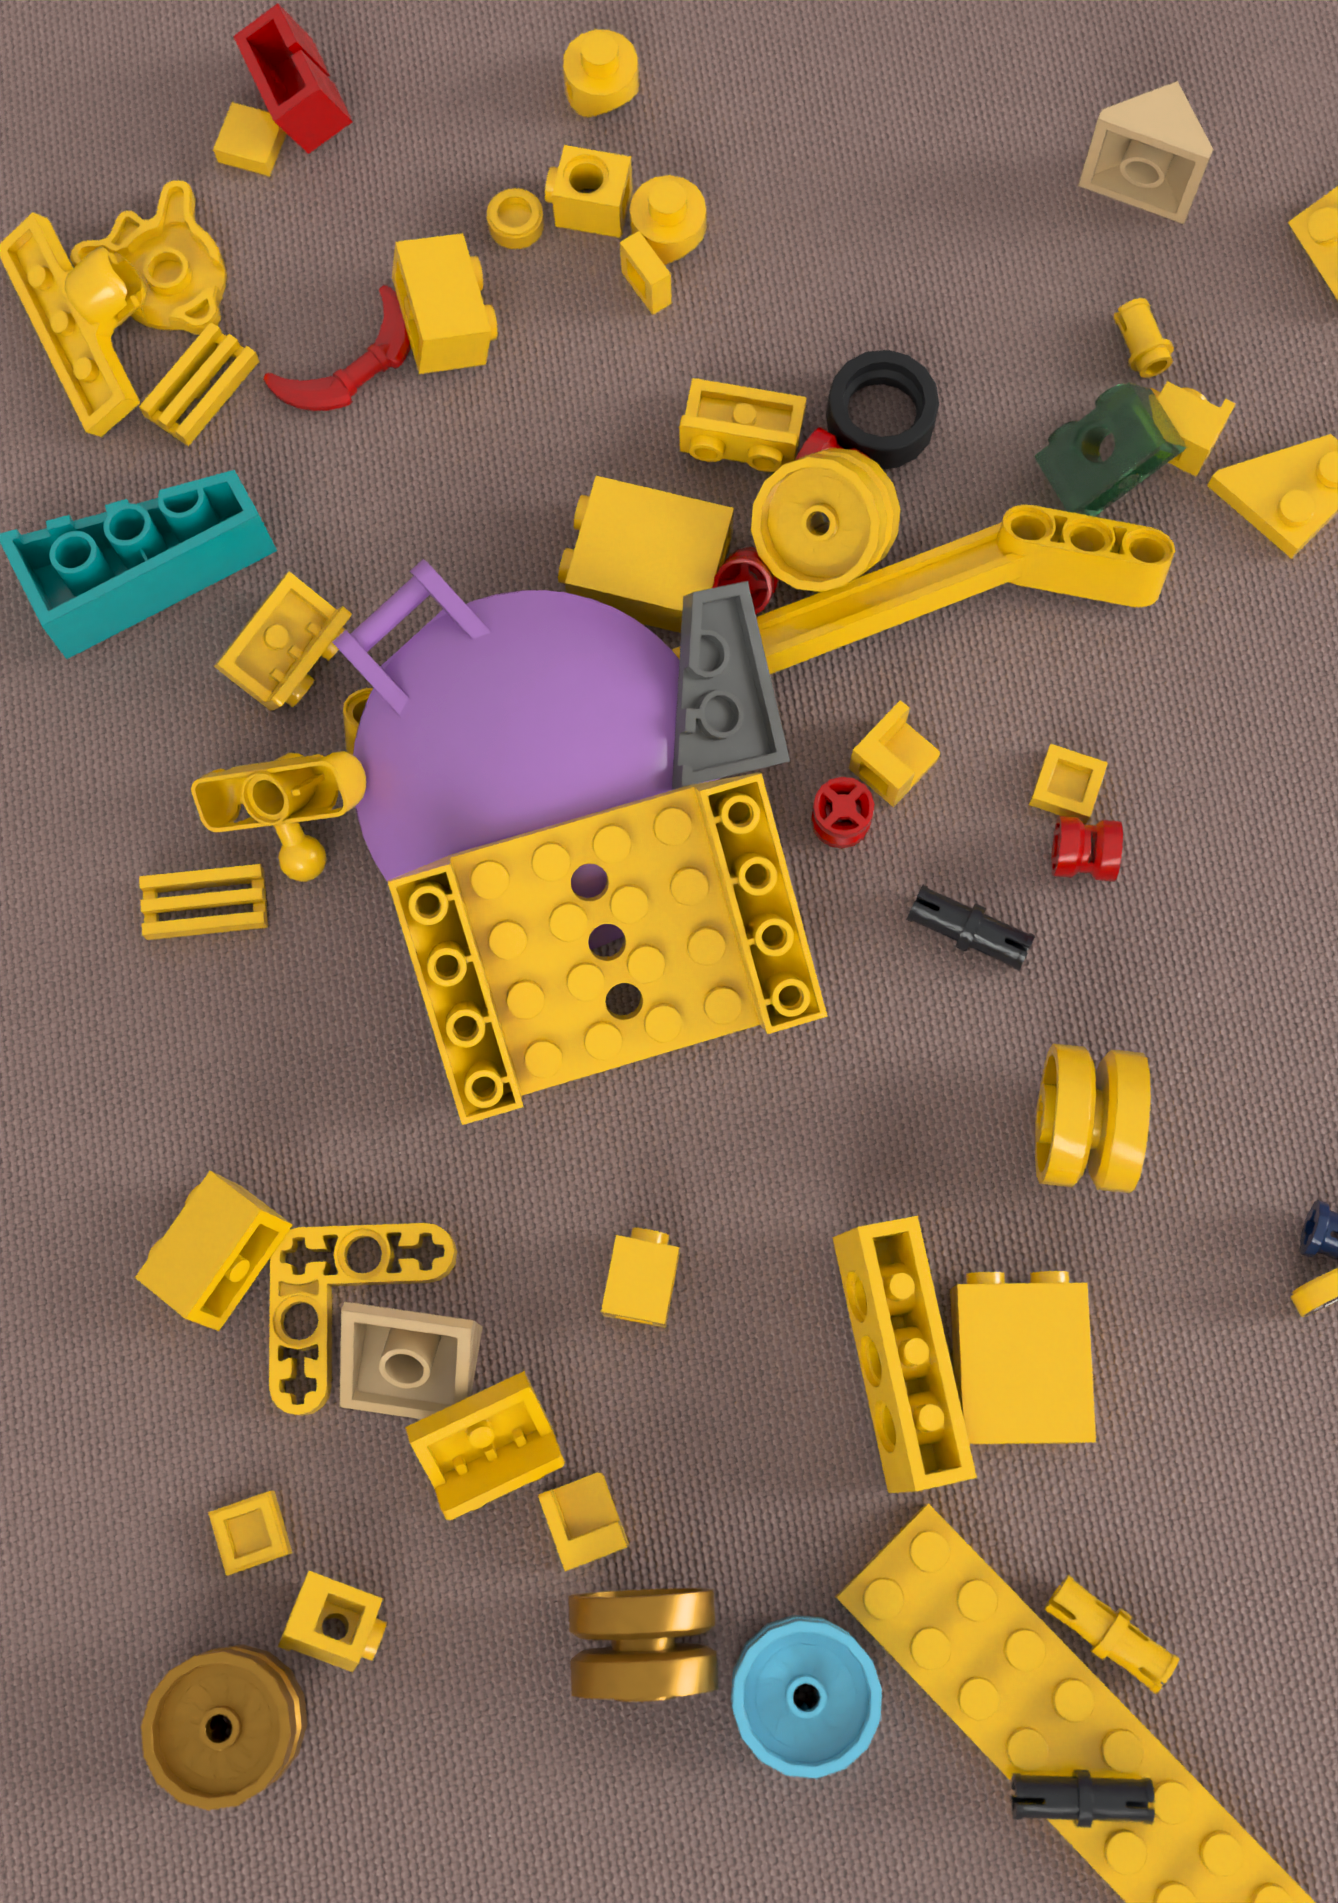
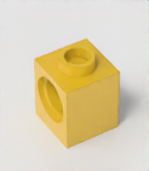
M564 145L559 167L551 166L549 168L545 185V201L553 203L555 227L621 238L633 190L631 156ZM583 189H594V190H596V191H594V192H592V193H580V192H579V191H581V190H583Z
M632 1228L630 1237L616 1235L601 1309L603 1316L666 1328L680 1255L679 1247L668 1245L669 1234L644 1228Z

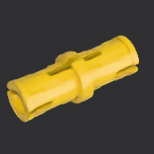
M1067 1575L1061 1583L1062 1586L1059 1585L1048 1600L1044 1610L1081 1635L1082 1638L1092 1644L1091 1652L1103 1660L1105 1657H1109L1134 1675L1153 1693H1158L1163 1685L1161 1682L1166 1684L1176 1669L1180 1658L1171 1654L1131 1624L1129 1621L1132 1619V1616L1122 1608L1115 1612L1074 1581L1071 1576Z

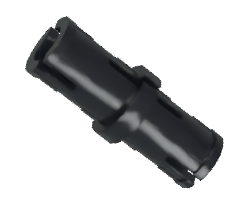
M924 884L906 919L956 940V948L966 952L968 947H971L1012 966L1013 969L1018 971L1035 938V935L1031 933H1025L984 914L986 908L975 903L974 907L970 908L929 889Z
M1073 1770L1072 1777L1012 1773L1011 1789L1015 1790V1795H1011V1810L1015 1820H1022V1818L1073 1820L1076 1827L1091 1828L1093 1821L1143 1822L1144 1824H1153L1155 1809L1148 1807V1802H1155L1151 1778L1091 1777L1088 1770Z

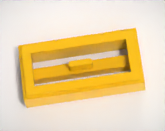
M210 322L141 403L139 408L144 417L189 446L260 362L258 356L253 349L248 346L243 348L240 346L238 339L230 334L224 335L219 326ZM233 357L235 359L186 419L181 424H178L176 422L194 399L201 397L210 386V380L226 361Z
M261 864L139 876V886L143 891V899L140 900L141 912L144 914V923H141L142 936L147 940L268 928L265 871ZM252 883V888L158 898V893ZM253 903V912L159 921V913Z

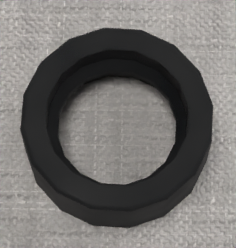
M891 350L865 352L847 361L833 378L826 410L828 432L837 438L839 446L847 450L852 448L859 450L869 456L871 460L877 462L882 469L899 468L916 459L930 443L939 409L937 385L926 367L907 354ZM880 384L900 389L910 396L915 404L917 414L914 424L908 430L892 436L881 437L864 432L854 425L849 418L848 404L854 392L866 386Z

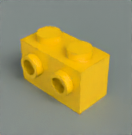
M464 234L395 242L392 279L419 374L486 365L490 341L497 339V320L493 306L491 304L484 305L480 293L483 290L481 264L477 256L470 257Z
M209 1171L203 1181L190 1192L185 1201L184 1208L165 1235L152 1246L147 1261L135 1278L183 1318L220 1331L286 1236L292 1224L241 1185Z

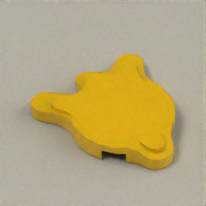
M174 180L163 186L157 212L153 218L143 220L133 211H123L116 218L107 238L82 241L76 244L71 251L70 259L74 267L98 247H105L110 253H120L137 270L146 287L144 304L131 317L147 327L159 330H186L192 334L200 335L210 322L218 326L221 321L219 305L226 287L227 273L224 260L210 234L195 221V197L191 186L185 181Z

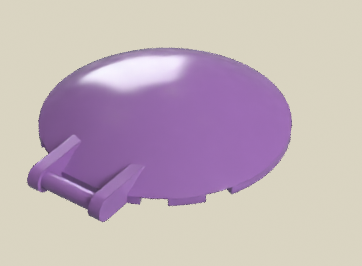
M422 559L410 570L413 577L352 633L349 634L345 629L332 641L374 687L360 718L354 744L353 755L361 762L366 775L364 797L355 807L364 840L373 860L387 882L390 879L454 853L672 790L679 658L656 634L636 619L614 607L591 598L547 590H524L495 594L465 604L429 563ZM430 595L443 610L383 665L379 666L367 652ZM595 864L580 866L572 875V890L585 898L599 895L607 882L606 872ZM602 924L591 932L588 945L591 950L617 940L624 935L619 927L613 924Z

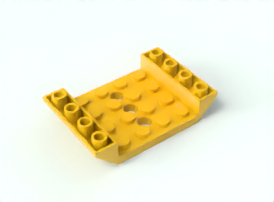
M760 772L688 785L454 853L388 880L390 892L462 1125L522 1108V1095L761 1025L766 1034H771L828 1017L764 780ZM595 864L606 872L607 882L605 888L595 897L585 898L572 890V875L582 865ZM613 924L623 932L624 941L622 947L612 956L602 957L596 955L589 948V936L599 925ZM617 984H632L639 989L641 994L638 1007L627 1015L614 1014L606 1007V996L609 990Z

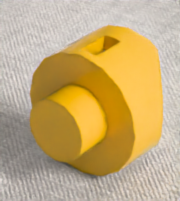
M594 29L580 34L570 42L563 57L565 94L570 106L579 115L588 118L607 113L627 103L638 93V56L633 44L626 37L612 30Z
M672 175L654 177L641 184L632 196L629 208L631 235L640 231L664 265L682 258L695 249L703 240L706 233L707 220L705 199L697 186L690 181Z

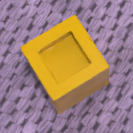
M901 700L853 749L849 770L892 807L938 761L940 755L936 747L906 723L910 707Z
M597 1472L556 1489L538 1494L564 1571L571 1570L629 1546L607 1482L602 1473Z

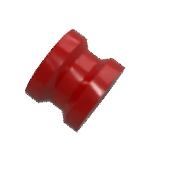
M842 776L830 779L823 784L815 795L811 817L813 831L819 840L830 847L841 849L855 846L862 841L870 829L875 804L872 793L865 784L855 778ZM839 819H840V820H847V819H849V820L852 822V824H850L849 822H845V823L838 822L837 824H835V823H836Z

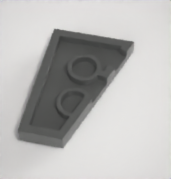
M748 581L696 591L683 596L672 790L790 762Z

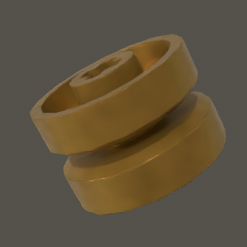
M634 1589L581 1593L568 1597L570 1633L580 1639L612 1640V1646L582 1650L570 1660L572 1696L587 1699H615V1701L644 1702L676 1698V1696L718 1690L717 1651L703 1644L675 1643V1637L706 1633L715 1626L714 1589Z
M241 1644L214 1648L205 1653H200L168 1671L149 1696L141 1723L143 1757L156 1783L178 1802L205 1810L238 1806L280 1779L298 1756L307 1727L305 1695L292 1670L269 1651ZM218 1714L228 1717L232 1723V1733L228 1738L222 1734L226 1723L218 1717Z

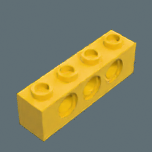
M918 1216L860 1226L832 1237L888 1493L916 1492L977 1478Z

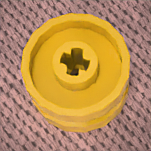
M828 448L782 465L764 481L753 503L751 533L758 556L775 577L795 589L824 592L849 584L857 577L868 572L887 556L898 535L901 508L893 482L877 462L856 450ZM822 512L827 515L829 522H824Z
M1052 1044L1044 1063L1036 1109L1035 1166L1039 1184L1072 1187L1083 1176L1086 1165H1088V1173L1097 1190L1131 1193L1135 1190L1145 1158L1150 1120V1071L1148 1059L1144 1053L1110 1050L1099 1062L1095 1073L1094 1061L1086 1047Z

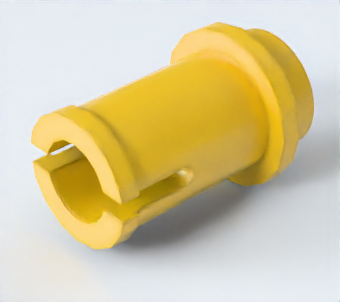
M1138 298L1126 302L1118 308L1119 312L1114 313L1113 319L1115 324L1118 325L1131 354L1128 359L1130 369L1138 371L1143 378L1156 376L1171 366L1173 362L1171 354L1174 351V346L1169 339H1163L1150 310L1148 300Z

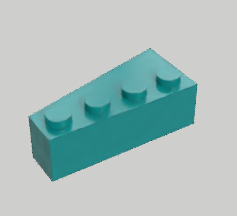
M235 470L159 490L158 498L132 504L129 503L128 499L106 504V512L73 521L70 515L47 520V528L23 535L17 529L0 533V544L41 626L66 659L277 551L257 509Z

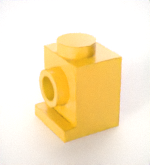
M1168 381L1161 392L1151 387L1134 420L1143 424L1134 446L1197 477L1222 433L1236 403L1225 398L1221 407H1218L1208 402L1206 397L1200 392L1191 388H1180Z
M308 1571L278 1647L289 1652L292 1649L353 1672L359 1664L361 1657L373 1661L387 1625V1622L376 1618L383 1598ZM330 1618L341 1620L346 1628L345 1636L339 1640L325 1636L322 1629L323 1622Z

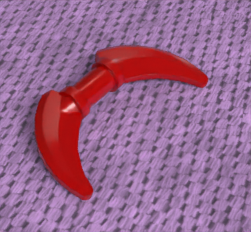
M383 285L379 289L383 301V321L375 343L366 348V353L345 369H338L333 373V376L301 381L282 378L273 373H266L263 380L269 390L278 399L293 407L310 411H329L350 405L353 402L352 396L358 392L357 389L380 371L385 372L390 367L394 369L400 367L407 358L411 344L396 291L387 285Z

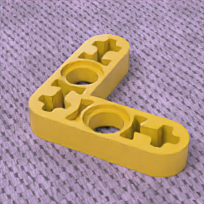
M429 1223L298 1227L288 1231L270 1257L269 1390L271 1398L278 1408L289 1414L305 1416L313 1414L324 1407L330 1397L332 1388V1286L416 1284L440 1281L450 1274L457 1259L456 1244L447 1231L438 1225ZM391 1236H401L398 1244L401 1249H417L422 1247L423 1237L432 1236L433 1243L437 1247L444 1248V1257L433 1259L432 1269L427 1271L423 1270L422 1263L417 1259H398L402 1271L400 1273H391L395 1254L390 1238ZM338 1238L333 1254L338 1270L337 1275H328L331 1264L326 1261L307 1263L305 1274L298 1275L295 1266L285 1261L286 1253L297 1251L298 1241L305 1240L306 1248L311 1251L331 1252L328 1239ZM360 1238H373L381 1247L382 1256L380 1263L371 1272L357 1273L353 1271L347 1260L348 1249L353 1242ZM295 1304H310L318 1315L316 1330L306 1339L296 1340L291 1338L284 1327L286 1313ZM285 1347L300 1351L318 1347L317 1360L304 1357L305 1376L315 1379L317 1382L316 1391L305 1394L304 1404L297 1405L296 1395L285 1392V1382L294 1380L297 1376V1359L291 1357L283 1360V1350Z

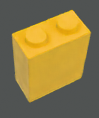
M595 476L590 496L581 495L578 500L573 528L579 530L575 549L565 548L559 566L558 582L565 584L566 593L591 598L614 607L636 619L641 624L681 633L683 596L692 592L713 588L714 577L726 560L733 534L734 508Z
M1066 1271L1030 1273V1283L1005 1284V1273L1003 1272L967 1273L966 1284L954 1286L950 1289L953 1371L969 1445L1096 1442L1088 1283H1069V1272Z

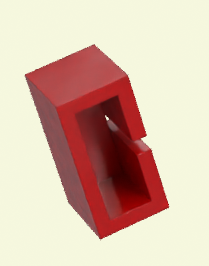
M278 3L233 36L273 121L308 154L353 122L335 84L328 78L330 74L313 39Z

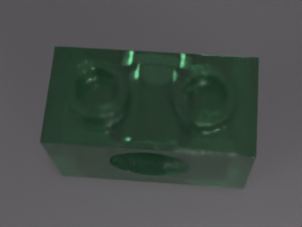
M1131 382L1109 388L1096 399V408L1080 421H1070L1057 428L1048 437L1049 445L1034 456L1067 512L1097 516L1187 449L1186 444L1151 389ZM1112 433L1115 439L1114 451L1107 460L1102 461L1100 445L1103 439Z

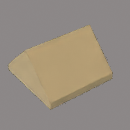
M1178 81L1102 109L1097 120L1078 186L1176 222L1185 223L1213 148Z
M344 1302L341 1310L340 1407L423 1419L472 1395L483 1326L474 1320Z

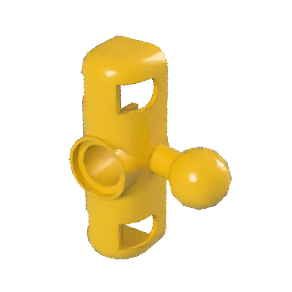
M345 751L333 752L326 756L320 754L303 756L299 753H287L274 761L240 765L229 770L220 768L210 771L193 782L191 792L203 825L212 832H226L273 825L282 843L278 855L281 870L290 879L308 882L323 872L327 857L324 846L315 837L305 835L299 822L339 817L354 808L364 797L366 775L361 762L354 755ZM338 791H340L343 807L332 809L336 804ZM241 804H244L251 816L245 820L234 822L239 816Z

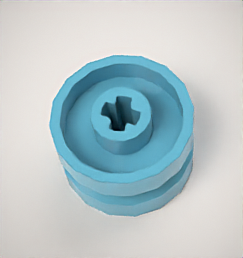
M792 1615L766 1624L745 1643L733 1668L731 1702L741 1738L762 1763L786 1776L817 1779L846 1769L868 1749L881 1719L882 1688L872 1659L848 1631L822 1617ZM808 1683L814 1686L819 1700L812 1708L805 1702H803L800 1708L795 1705L793 1693L799 1685Z

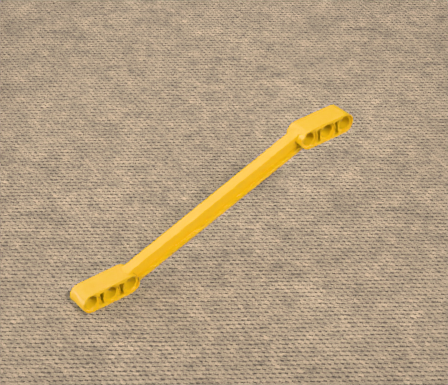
M1022 504L1014 506L1006 511L1002 522L858 577L845 586L814 594L757 616L769 674L1007 582L1014 585L1129 607L1150 606L1160 596L1175 553V546L1168 535L1147 526L1035 505ZM679 646L677 648L672 649V651L680 659ZM373 688L357 690L349 695L344 702L343 718L346 751L352 755L354 753V744L360 718Z

